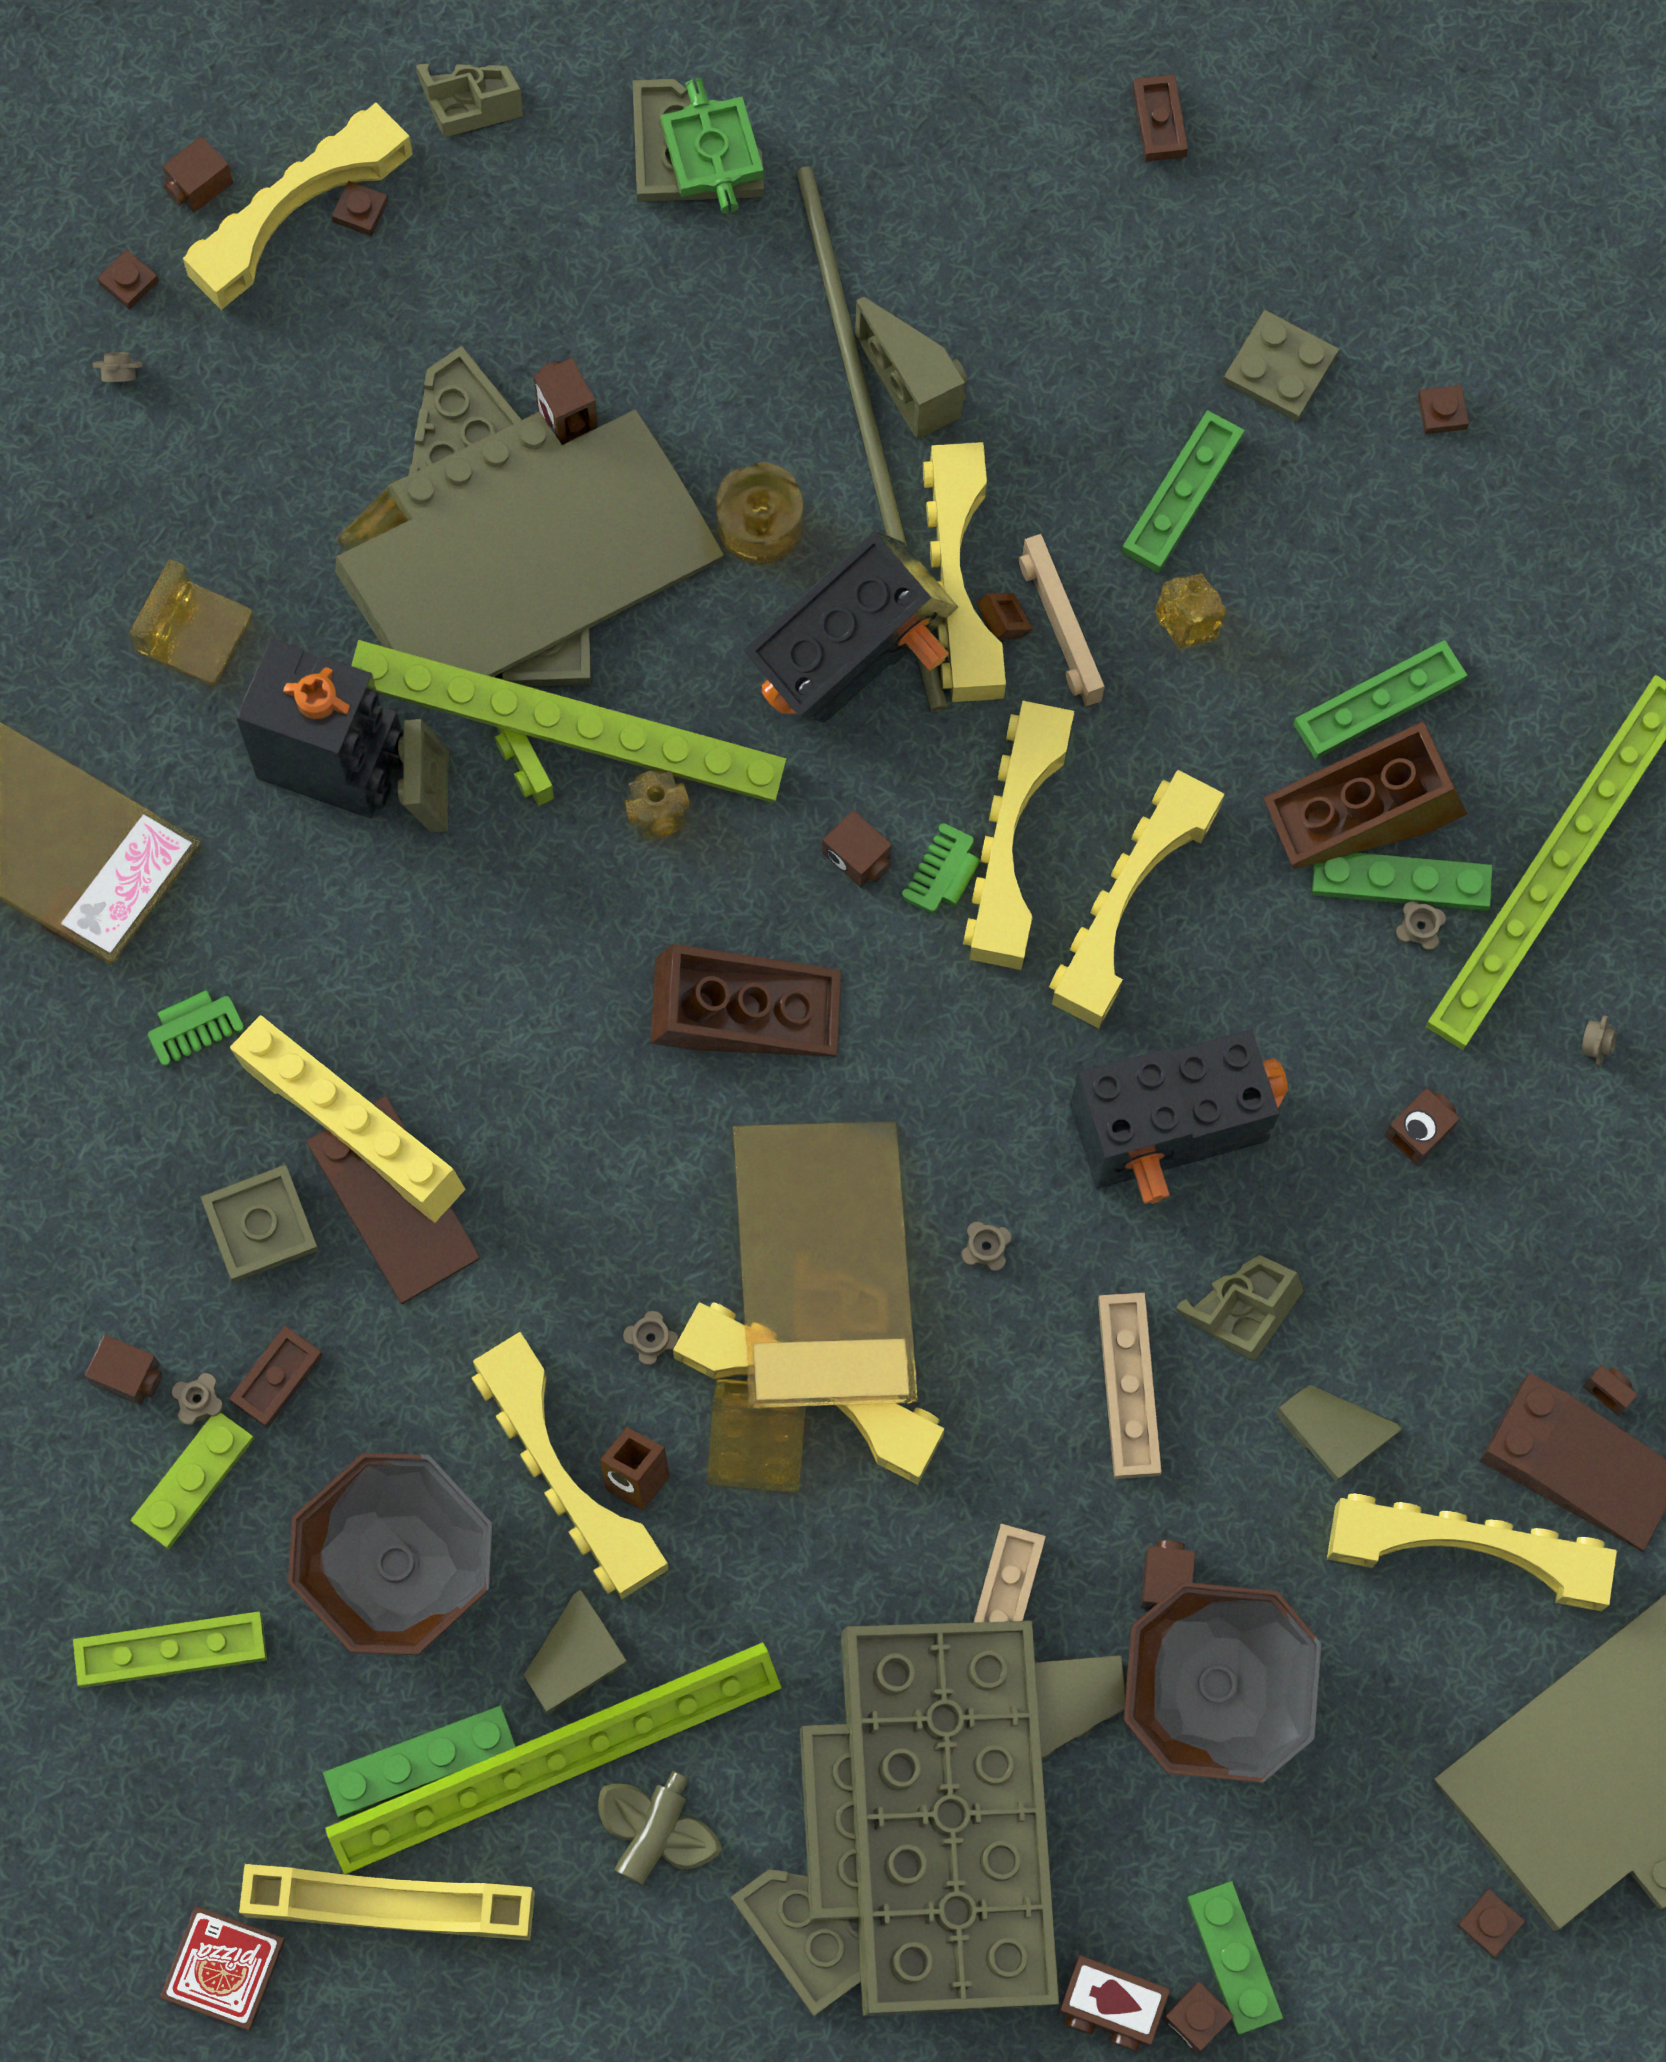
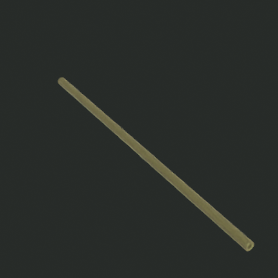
M809 166L802 167L796 171L886 535L904 542L907 546L813 168ZM918 659L930 711L933 713L946 710L948 707L938 667L936 666L929 671Z

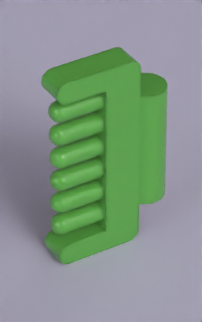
M945 823L939 826V834L942 836L936 835L934 842L950 850V852L934 844L928 848L930 853L945 859V861L931 854H925L923 857L925 862L940 870L925 863L918 865V869L921 872L935 879L919 872L913 874L914 880L930 888L928 889L911 881L908 883L909 889H905L902 892L903 900L930 914L937 912L942 901L956 907L980 863L979 858L969 853L974 845L973 837Z
M207 990L158 1012L163 1025L149 1031L148 1037L161 1064L164 1067H168L171 1064V1059L164 1044H166L173 1060L179 1061L181 1054L174 1041L175 1039L183 1055L190 1056L192 1051L184 1035H187L194 1051L198 1052L202 1049V1045L194 1030H197L204 1046L209 1047L212 1045V1040L205 1025L208 1026L216 1042L222 1040V1035L215 1022L216 1020L226 1037H231L233 1032L225 1016H228L235 1032L241 1033L244 1030V1026L229 996H224L212 1002Z

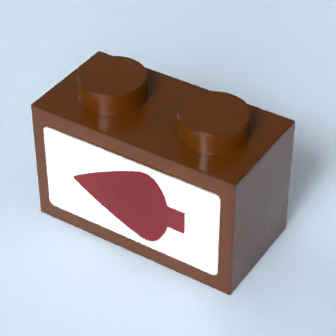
M573 358L563 362L553 361L548 363L537 374L533 375L537 410L542 414L562 445L598 428L595 399Z
M1079 1955L1073 1967L1058 2013L1067 2016L1065 2025L1072 2029L1092 2035L1094 2027L1112 2034L1111 2043L1137 2052L1139 2045L1146 2047L1152 2045L1170 1989Z

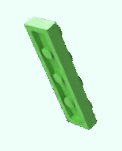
M1207 410L1127 538L1121 553L1160 573L1242 440L1245 430Z
M1443 640L1295 718L1293 725L1314 759L1317 760L1464 683L1468 675L1447 642Z
M1353 853L1313 864L1312 895L1403 904L1416 901L1419 904L1437 907L1488 911L1491 899L1492 865Z
M500 1705L323 1772L337 1816L340 1819L414 1791L513 1749L516 1746Z

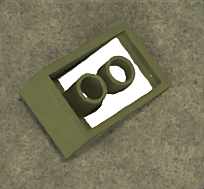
M866 297L856 300L855 338L916 440L962 417L963 401L966 400L964 387L967 382V376L961 363L957 359L951 360L944 347Z

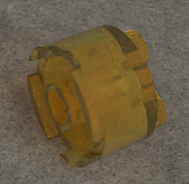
M766 462L754 463V466L741 470L739 467L731 471L724 478L717 492L716 518L718 536L723 545L733 555L748 562L771 564L788 554L798 543L803 529V498L794 477L782 467Z

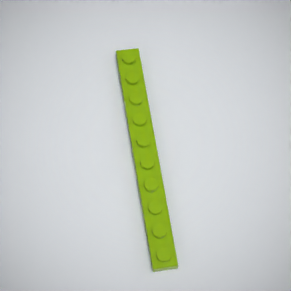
M358 640L351 666L372 673L376 691H379V695L773 803L776 801L786 758Z
M1657 675L1653 677L1428 1020L1426 1028L1459 1049H1465L1665 742V680Z
M762 1642L326 1827V1833L345 1875L781 1689V1685L769 1653Z

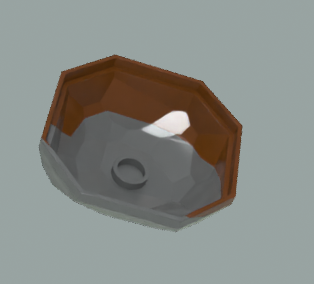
M362 1453L292 1516L288 1584L352 1654L419 1656L489 1592L493 1524L430 1455Z
M1183 1582L1131 1625L1123 1721L1167 1774L1263 1783L1314 1740L1321 1642L1278 1591Z

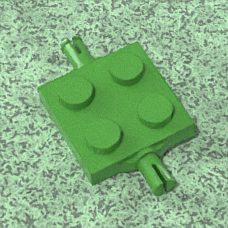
M700 78L695 79V89L692 79L685 85L691 104L681 111L660 115L662 130L681 197L707 191H716L721 212L729 213V202L732 213L739 208L733 187L741 183L764 178L763 166L743 97L725 101L708 100L703 80Z

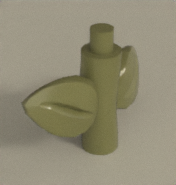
M672 1771L665 1786L657 1785L651 1798L640 1788L629 1784L614 1783L603 1786L598 1800L599 1816L603 1826L610 1835L624 1841L632 1840L614 1869L616 1873L643 1886L661 1857L677 1869L688 1870L700 1867L719 1855L722 1850L721 1843L715 1833L705 1823L693 1816L679 1817L686 1802V1799L681 1794L689 1780L688 1778Z

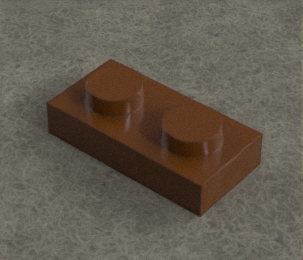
M1175 74L1134 79L1132 89L1145 162L1187 157L1188 146Z
M284 1326L230 1396V1402L268 1429L322 1358V1352Z

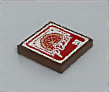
M195 1906L159 1998L251 2031L286 1939Z

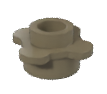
M129 352L105 353L104 361L92 363L93 368H100L101 381L104 382L135 380V368L143 366L142 361L130 359Z
M1416 901L1408 902L1403 908L1405 915L1403 923L1396 929L1397 938L1403 943L1412 941L1421 944L1425 950L1436 948L1439 943L1437 937L1439 928L1446 921L1444 912L1427 904H1419ZM1417 923H1424L1425 928L1419 929Z
M1603 1016L1601 1022L1590 1020L1583 1038L1582 1054L1595 1057L1596 1065L1598 1066L1602 1065L1604 1055L1611 1056L1613 1054L1616 1044L1617 1030L1611 1029L1609 1016Z
M981 1222L970 1224L967 1228L969 1236L968 1246L963 1249L961 1254L963 1261L970 1266L978 1263L987 1265L992 1271L1001 1270L1006 1263L1003 1254L1005 1246L1011 1241L1010 1232L1004 1227L996 1228L992 1225H983ZM987 1242L991 1245V1248L984 1250L982 1244Z
M657 1311L647 1312L645 1317L639 1320L635 1326H628L623 1334L625 1343L633 1345L639 1353V1361L644 1365L656 1363L657 1356L665 1350H673L678 1342L677 1334L668 1330L663 1322L662 1315ZM653 1334L655 1340L648 1342L646 1339L647 1335Z
M203 1373L195 1381L189 1383L180 1381L174 1385L172 1395L179 1402L180 1411L178 1417L184 1424L191 1425L195 1421L208 1420L211 1416H217L222 1411L223 1403L215 1392L214 1388L217 1381L213 1375ZM200 1395L201 1401L195 1403L193 1401L194 1397Z

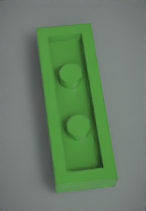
M1230 1881L1187 1897L1186 1899L1227 2010L1234 2016L1231 2021L1236 2034L1240 2035L1283 2019L1233 1882Z

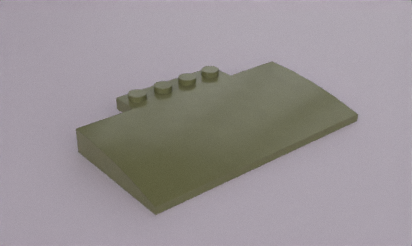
M636 409L564 445L560 443L542 414L538 412L390 484L389 493L406 517L407 522L336 556L335 573L383 647L494 677L707 569L722 560L724 554L678 474ZM423 707L425 712L430 710V708Z
M1666 1594L1433 1779L1553 1931L1562 1928L1628 1873L1631 1874L1659 1910L1666 1907Z
M1032 1621L846 1627L841 1632L846 1724L802 1726L800 1728L810 1920L857 1918L863 2016L1058 2005L1059 1997Z

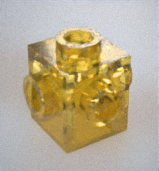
M1203 573L1187 577H1176L1164 582L1155 612L1160 625L1167 629L1178 648L1181 649L1217 639L1226 608L1222 604L1217 590L1211 587Z
M657 770L648 771L637 776L634 782L628 783L630 799L623 800L630 825H639L643 839L653 836L655 838L666 837L677 832L679 828L685 827L684 810L690 808V802L684 784H675L671 770L660 773Z

